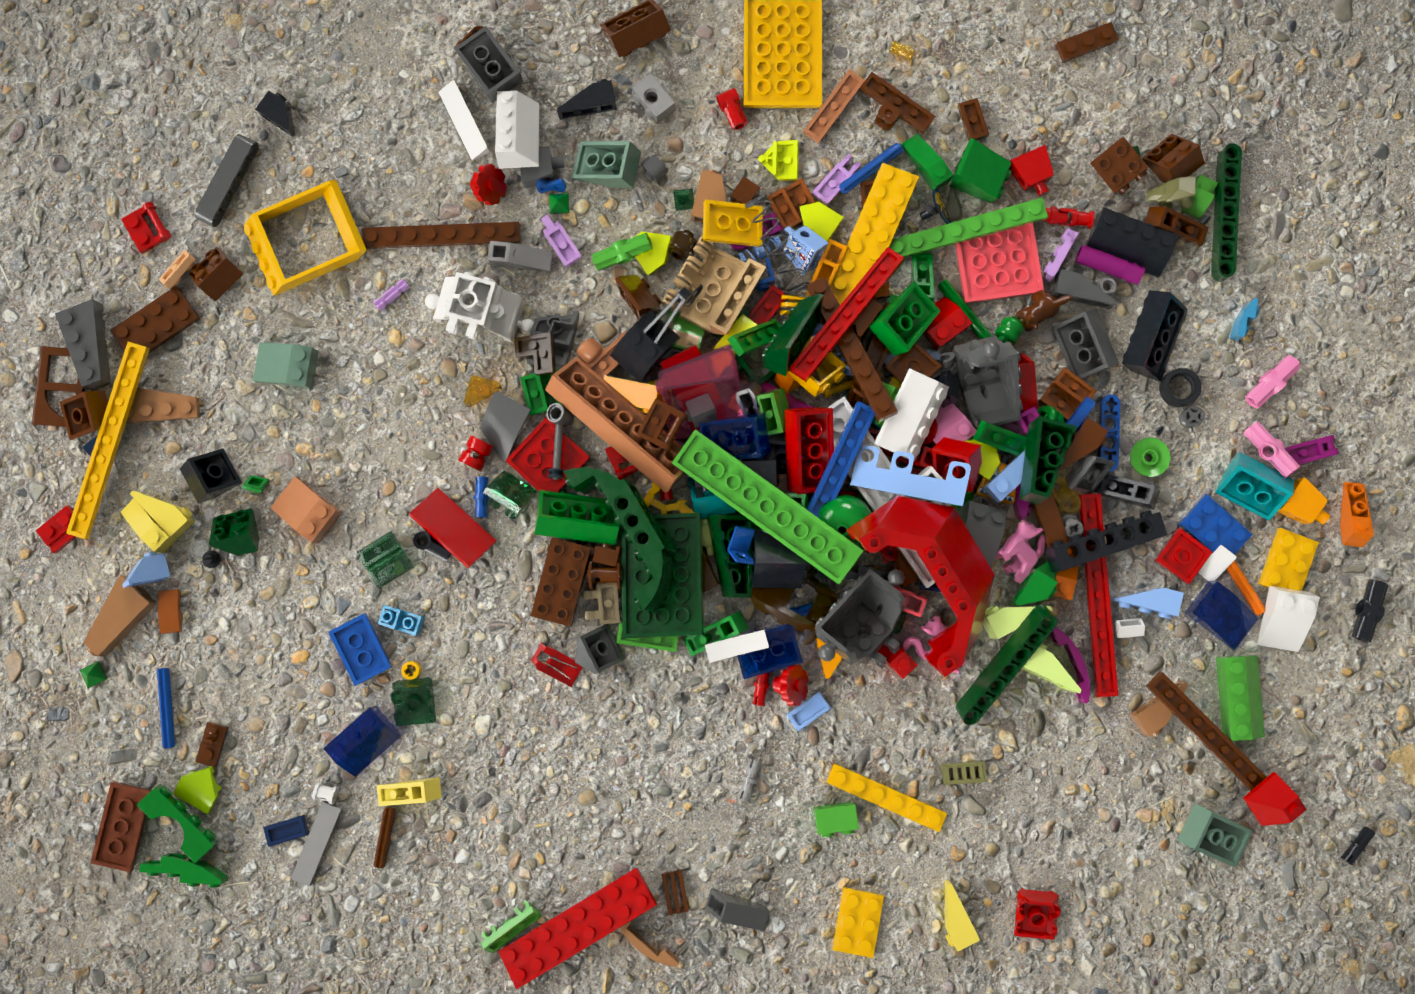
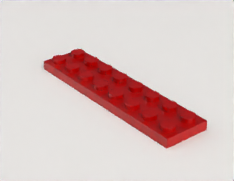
M637 867L499 950L498 953L517 990L658 904Z

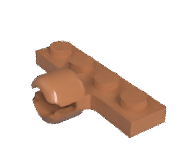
M624 331L607 348H603L596 339L589 338L578 347L577 355L588 367L604 379V375L609 376L620 365L610 354L627 332Z

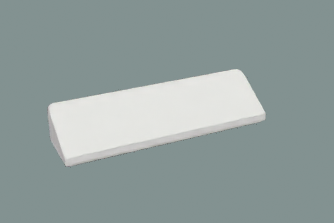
M451 81L439 91V94L473 161L490 152L455 81Z

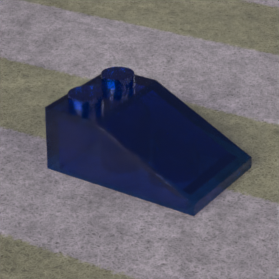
M765 413L741 415L699 423L701 433L738 460L760 458L771 453Z
M1208 581L1185 611L1186 615L1232 650L1238 647L1258 620L1257 616L1233 592L1218 581Z

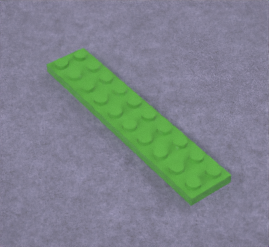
M696 429L672 462L676 467L837 584L842 582L864 551Z

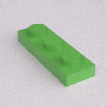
M619 623L616 643L677 652L679 636L622 638V623Z

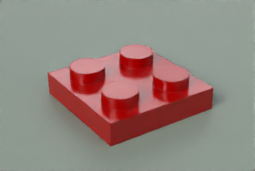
M1177 528L1154 561L1188 585L1213 552L1184 530Z

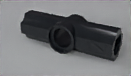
M1373 579L1368 580L1364 597L1358 602L1355 610L1357 619L1351 636L1354 639L1371 643L1376 625L1381 621L1385 612V608L1382 606L1388 589V584Z

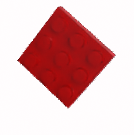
M547 417L505 461L538 492L540 490L559 492L567 484L565 482L566 475H563L564 479L559 480L548 478V475H550L548 474L550 473L548 469L553 468L555 425ZM563 433L561 469L582 468L590 457Z

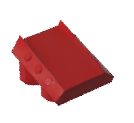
M1021 888L1017 893L1014 935L1054 940L1058 930L1056 925L1057 918L1061 912L1058 904L1059 895L1053 891L1026 890Z

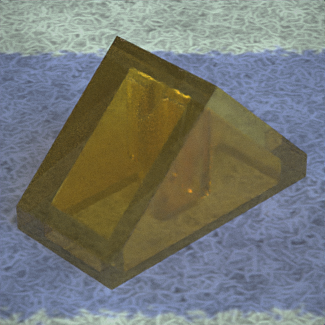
M471 375L463 402L470 408L493 395L495 391L499 392L503 387L499 382Z

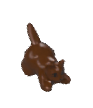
M1046 290L1037 291L1031 297L1034 303L1027 308L1019 310L1015 317H1017V320H1022V325L1026 332H1030L1033 329L1037 330L1039 323L1054 317L1059 312L1060 306L1070 301L1072 296L1066 295L1055 299Z

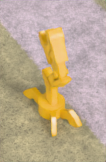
M654 482L644 498L648 508L651 504L660 509L662 515L667 514V511L680 510V513H694L685 504L687 501L685 499L668 505L654 499L655 493L660 491V488Z

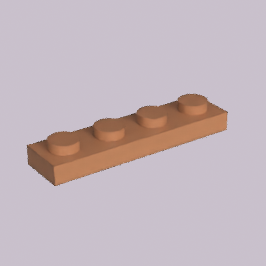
M849 69L803 130V134L817 144H820L858 93L865 80Z

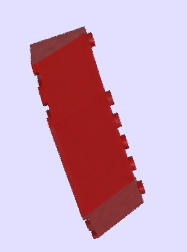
M896 496L846 531L851 539H857L864 549L871 553H876L887 545L916 550L957 617V622L927 641L931 646V652L924 655L928 663L946 677L963 665L981 631L995 574L955 507Z

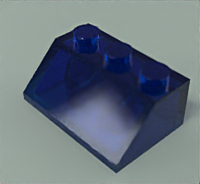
M779 623L749 632L765 630L769 648L737 655L744 679L803 662L793 626L786 623L784 625Z
M375 705L369 707L323 749L337 765L356 777L402 735Z

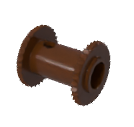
M590 561L587 569L589 588L593 590L594 583H617V588L621 589V562L617 561V567H593V562Z

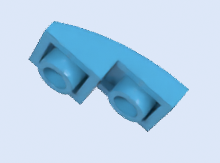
M1254 298L1247 302L1237 315L1230 335L1231 340H1239L1247 335L1249 330L1247 322L1254 320L1259 314L1258 299Z
M383 605L377 624L419 636L425 617Z

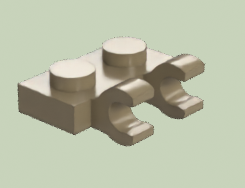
M617 583L597 584V590L583 592L584 600L598 599L599 611L585 612V620L600 619V625L620 623Z

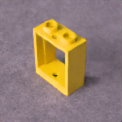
M813 335L810 337L809 341L807 342V344H806L805 347L803 348L802 352H803L804 349L809 345V343L813 340V338H814ZM830 352L821 365L831 374L822 381L818 382L811 376L805 382L790 371L788 374L811 395L817 397L820 393H826L833 383H839L843 379L846 364Z

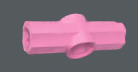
M1290 355L1283 358L1274 369L1269 370L1259 379V383L1245 396L1246 402L1256 409L1260 408L1272 395H1275L1286 386V381L1301 368L1300 362Z
M1259 421L1245 430L1244 435L1256 446L1260 457L1269 461L1284 478L1289 477L1299 469L1300 465L1285 450L1283 442L1275 439ZM1269 446L1274 449V453L1269 450Z

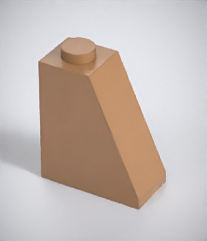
M702 170L691 213V221L703 223V208L706 199L727 202L722 175L718 174L715 170Z

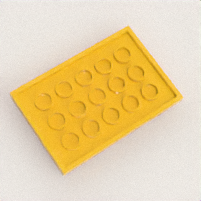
M744 0L743 108H821L822 0Z

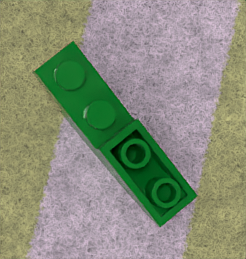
M168 853L161 856V861L147 860L140 863L139 872H147V876H158L160 873H166L168 877L180 876L179 883H187V886L191 887L207 884V887L215 888L228 881V876L215 866L201 859L194 863L187 855Z

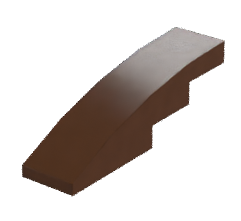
M1052 492L1050 498L1042 503H1030L1031 507L1034 508L1039 527L1043 528L1047 547H1051L1050 543L1054 541H1068Z

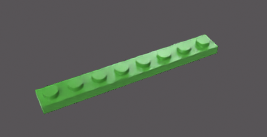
M1042 197L895 238L891 243L890 249L906 258L1048 218Z

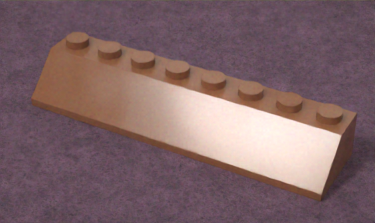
M577 356L551 376L545 390L665 493H668L686 474L672 464L683 446L674 439L669 452L636 435L646 415ZM663 430L659 440L664 441L668 433Z

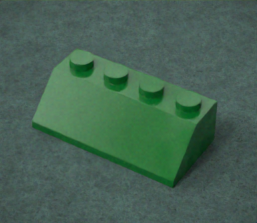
M545 490L539 491L534 535L615 545L619 524L614 517L617 514L614 509H610L607 506L604 498Z

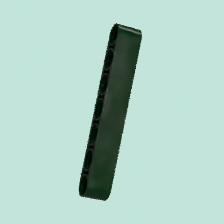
M1235 143L1228 144L1217 156L1216 182L1218 184L1215 188L1211 276L1218 282L1225 281L1233 276L1236 271L1242 149ZM1226 152H1229L1232 158L1228 157ZM1225 171L1229 172L1231 177H1228ZM1224 190L1230 193V197L1225 194ZM1224 209L1229 212V216L1224 214ZM1222 229L1228 231V236L1223 233ZM1221 248L1226 249L1227 255L1223 254ZM1221 267L1226 270V275L1221 272Z
M1038 605L1029 613L957 702L956 711L966 725H973L981 719L1056 627L1057 618L1045 605Z

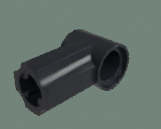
M427 531L418 532L413 537V544L417 549L424 550L445 562L452 555ZM421 535L427 536V545H422L420 543Z

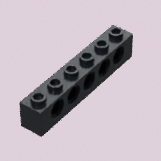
M1151 510L1139 513L1140 517L1134 519V516L1121 519L1122 523L1120 524L1116 522L1104 525L1105 529H1090L1086 531L1087 535L1081 536V534H1076L1068 537L1069 541L1063 542V540H1058L1050 543L1051 547L1044 550L1051 572L1063 571L1167 536L1161 513H1152ZM1122 530H1123L1124 533H1125V537H1124V538L1122 537V534H1121V533H1122ZM1104 536L1107 538V544L1104 542ZM1086 542L1089 543V550L1086 548ZM1068 548L1072 551L1071 557L1068 554Z

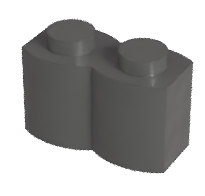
M756 380L743 384L736 392L737 402L741 409L744 410V420L751 429L763 426L759 409L760 405L756 397L762 394L763 390Z

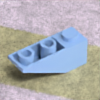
M1155 588L1113 598V601L1118 602L1119 607L1131 609V606L1139 608V612L1151 614V611L1159 613L1158 617L1171 619V616H1179L1184 593L1167 588Z

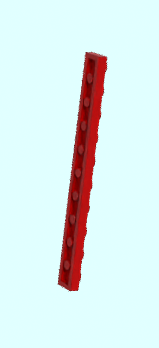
M1101 493L1078 495L1080 520L1084 529L1082 536L1087 535L1086 531L1090 529H1104ZM1086 542V548L1089 550V543ZM1105 556L1084 563L1096 697L1118 696L1107 559Z

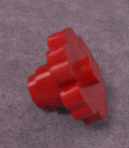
M493 164L480 165L478 172L473 173V178L470 181V187L477 200L484 202L485 205L499 204L500 197H505L506 194L505 174L499 167H495Z
M788 665L787 670H783L781 675L774 678L773 690L781 695L782 700L786 701L788 706H800L801 702L806 700L808 693L806 670H802L801 665Z

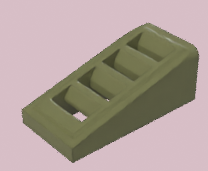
M983 760L941 764L944 785L987 782L985 762ZM975 766H978L979 777L975 776ZM961 767L962 778L960 779L958 778L957 768ZM966 767L970 769V778H967ZM949 768H953L954 779H950Z

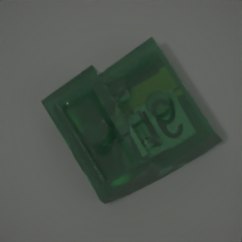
M392 531L357 551L364 568L368 570L376 587L379 589L414 568Z

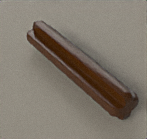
M385 807L383 811L373 864L375 868H384L386 865L396 809L393 807Z

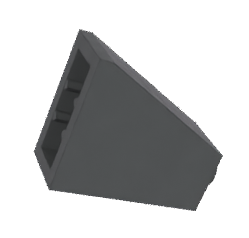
M715 889L710 890L705 909L720 922L761 931L765 930L766 924L769 922L770 911L762 904Z

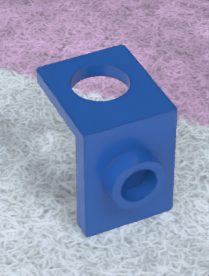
M766 258L765 261L769 278L759 280L754 289L759 292L767 290L769 286L775 284V277L769 258Z
M735 526L727 549L735 562L754 564V560L748 553L755 533L753 528Z

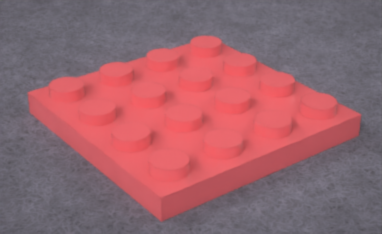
M1033 223L955 244L963 300L966 304L1033 295L1037 291L1044 290Z

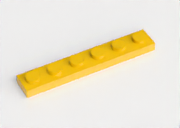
M833 763L826 780L828 784L937 832H940L947 815L946 812L835 763Z

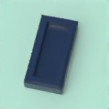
M305 815L263 827L268 847L309 835Z

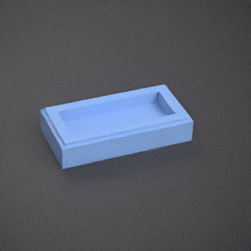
M818 691L786 715L797 731H800L830 710L831 707L820 691Z

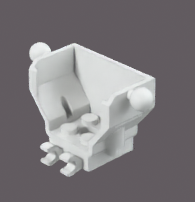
M456 272L455 277H445L440 297L432 293L425 298L426 306L430 309H436L433 319L437 323L445 324L443 320H449L446 327L448 333L456 335L459 322L469 324L466 336L473 340L477 339L478 328L481 327L501 336L505 341L513 342L518 328L522 333L529 335L534 324L531 319L520 321L525 304L521 295L503 289L491 278L484 277L481 279L468 272H464V274ZM474 297L473 304L465 305L466 299Z

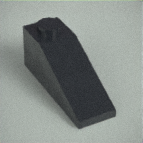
M598 80L558 107L559 119L617 110L612 80Z
M1107 474L1093 492L1101 493V495L1135 506L1154 510L1160 490L1156 485Z

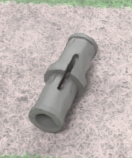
M749 758L745 776H742L741 779L743 782L737 797L738 799L750 802L754 786L758 782L756 779L762 762Z

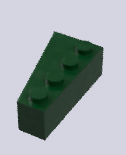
M1042 416L1029 423L1019 500L1040 504L1050 498L1058 477V471L1060 466L1063 465L1065 453L1070 447L1071 438L1077 426Z

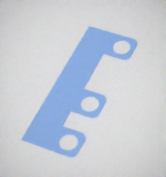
M868 445L860 446L850 485L963 506L971 466L968 463L951 462L946 480L911 474L914 456L907 452H894L890 470L877 468L879 449ZM866 449L874 452V459L870 462H865L861 458L862 452ZM899 456H906L909 459V464L905 468H899L896 465V459ZM956 466H962L966 470L965 476L961 479H957L952 475V470Z

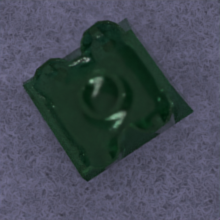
M431 678L399 679L392 683L393 691L390 698L394 704L395 712L393 716L396 726L436 722Z

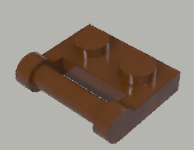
M655 398L636 435L670 452L671 444L683 420L686 421L688 415ZM673 414L676 418L665 440L661 441L659 437L670 415Z

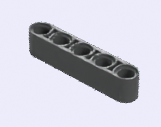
M237 134L234 137L196 208V219L212 227L219 225L258 152L259 144L241 134Z

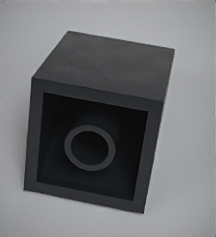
M755 530L753 537L754 564H752V588L801 589L802 582L806 581V568L809 567V563L770 534Z

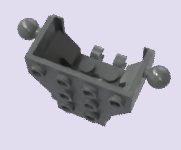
M995 335L953 346V352L940 354V361L943 362L944 368H950L955 363V368L944 369L942 373L947 371L960 381V389L964 395L970 418L975 427H979L981 420L1004 428L1002 424L1021 420L1020 411H1023V405L1020 400V395H1022V388L1019 383L1021 371L1018 367V362L1021 361L1019 351L1014 349L1010 341L1002 343Z
M871 569L867 573H862L858 577L857 583L844 592L843 598L830 607L829 613L816 622V636L825 643L818 651L819 657L823 661H831L835 657L836 652L851 665L861 660L867 664L872 660L882 669L887 664V658L878 653V651L883 646H886L894 654L898 652L900 643L891 637L893 636L896 622L906 606V598L900 591L894 588V586L903 584L905 580L902 571L892 570L888 575V581H885ZM865 633L870 636L869 638L861 639L860 635Z

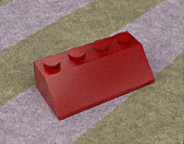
M801 407L785 409L787 490L797 494L815 492L834 452L833 408Z

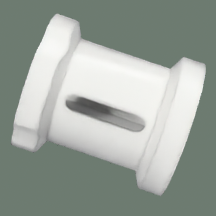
M317 782L312 799L329 801V804L333 805L337 799L339 787L334 786L332 788L323 785L322 782Z

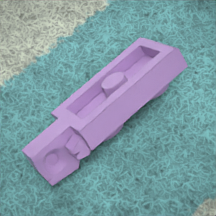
M548 214L541 218L546 227L543 230L544 235L565 268L582 259V255L561 223L559 224L558 221L553 223Z
M1070 228L1064 232L1061 237L1063 244L1062 246L1058 245L1053 254L1056 256L1054 262L1049 261L1044 270L1047 273L1044 278L1045 281L1052 282L1077 238L1078 232Z

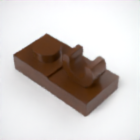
M207 722L195 762L212 767L218 766L229 727Z

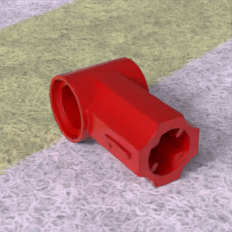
M735 88L716 95L718 105L721 111L725 113L732 130H739L748 124Z

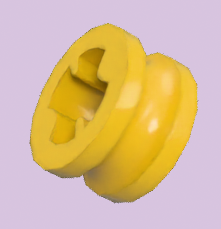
M415 661L406 662L402 666L401 673L406 679H416L421 674V666ZM409 665L416 668V671L413 672L414 676H410L411 673H407Z

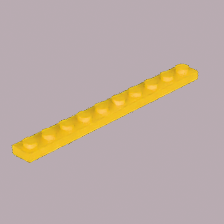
M131 342L127 343L66 534L83 539H89L147 360L150 350L148 347Z

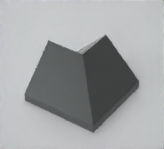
M1091 456L1078 461L1065 477L1068 487L1074 491L1092 494L1115 465V462L1098 456Z
M608 624L577 637L575 663L594 674L625 660Z

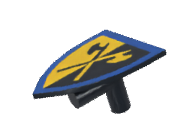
M934 189L932 191V198L935 206L927 205L926 211L920 213L921 219L925 220L939 213L946 224L952 223L940 191Z

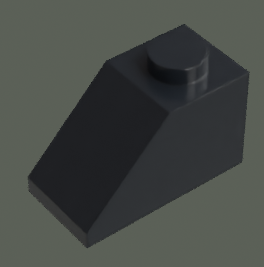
M268 90L255 110L263 118L294 137L295 130L291 108L286 103L287 99L278 92L273 94Z

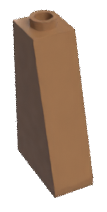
M120 575L83 642L88 647V652L93 656H107L157 604L139 585L123 588L122 584L128 576Z

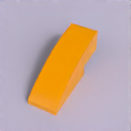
M829 239L810 283L825 277L829 286H831L848 246Z

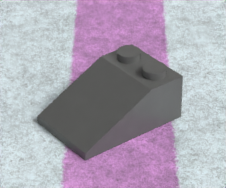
M486 26L454 48L491 103L497 100V91H510L523 82L520 71Z
M968 501L958 509V514L992 569L1005 530L1006 511Z

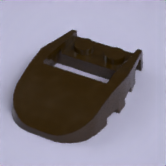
M807 574L806 581H803L802 584H808L814 588L818 595L806 618L786 608L795 589L752 588L751 600L759 611L765 615L770 614L777 619L776 622L782 625L785 623L796 627L795 630L804 632L805 629L815 632L816 622L829 613L830 607L838 601L839 595L815 577Z

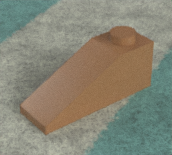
M1185 681L1175 683L1183 693L1188 687ZM1154 697L1132 712L1130 716L1143 735L1154 737L1163 731L1162 728L1168 724L1173 713L1157 697Z

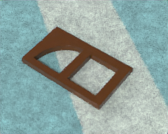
M41 346L32 425L66 427L64 418L57 414L50 406L47 391L74 392L77 395L84 392L85 388L81 386L79 378L77 379V384L48 382L51 356H71L68 348Z

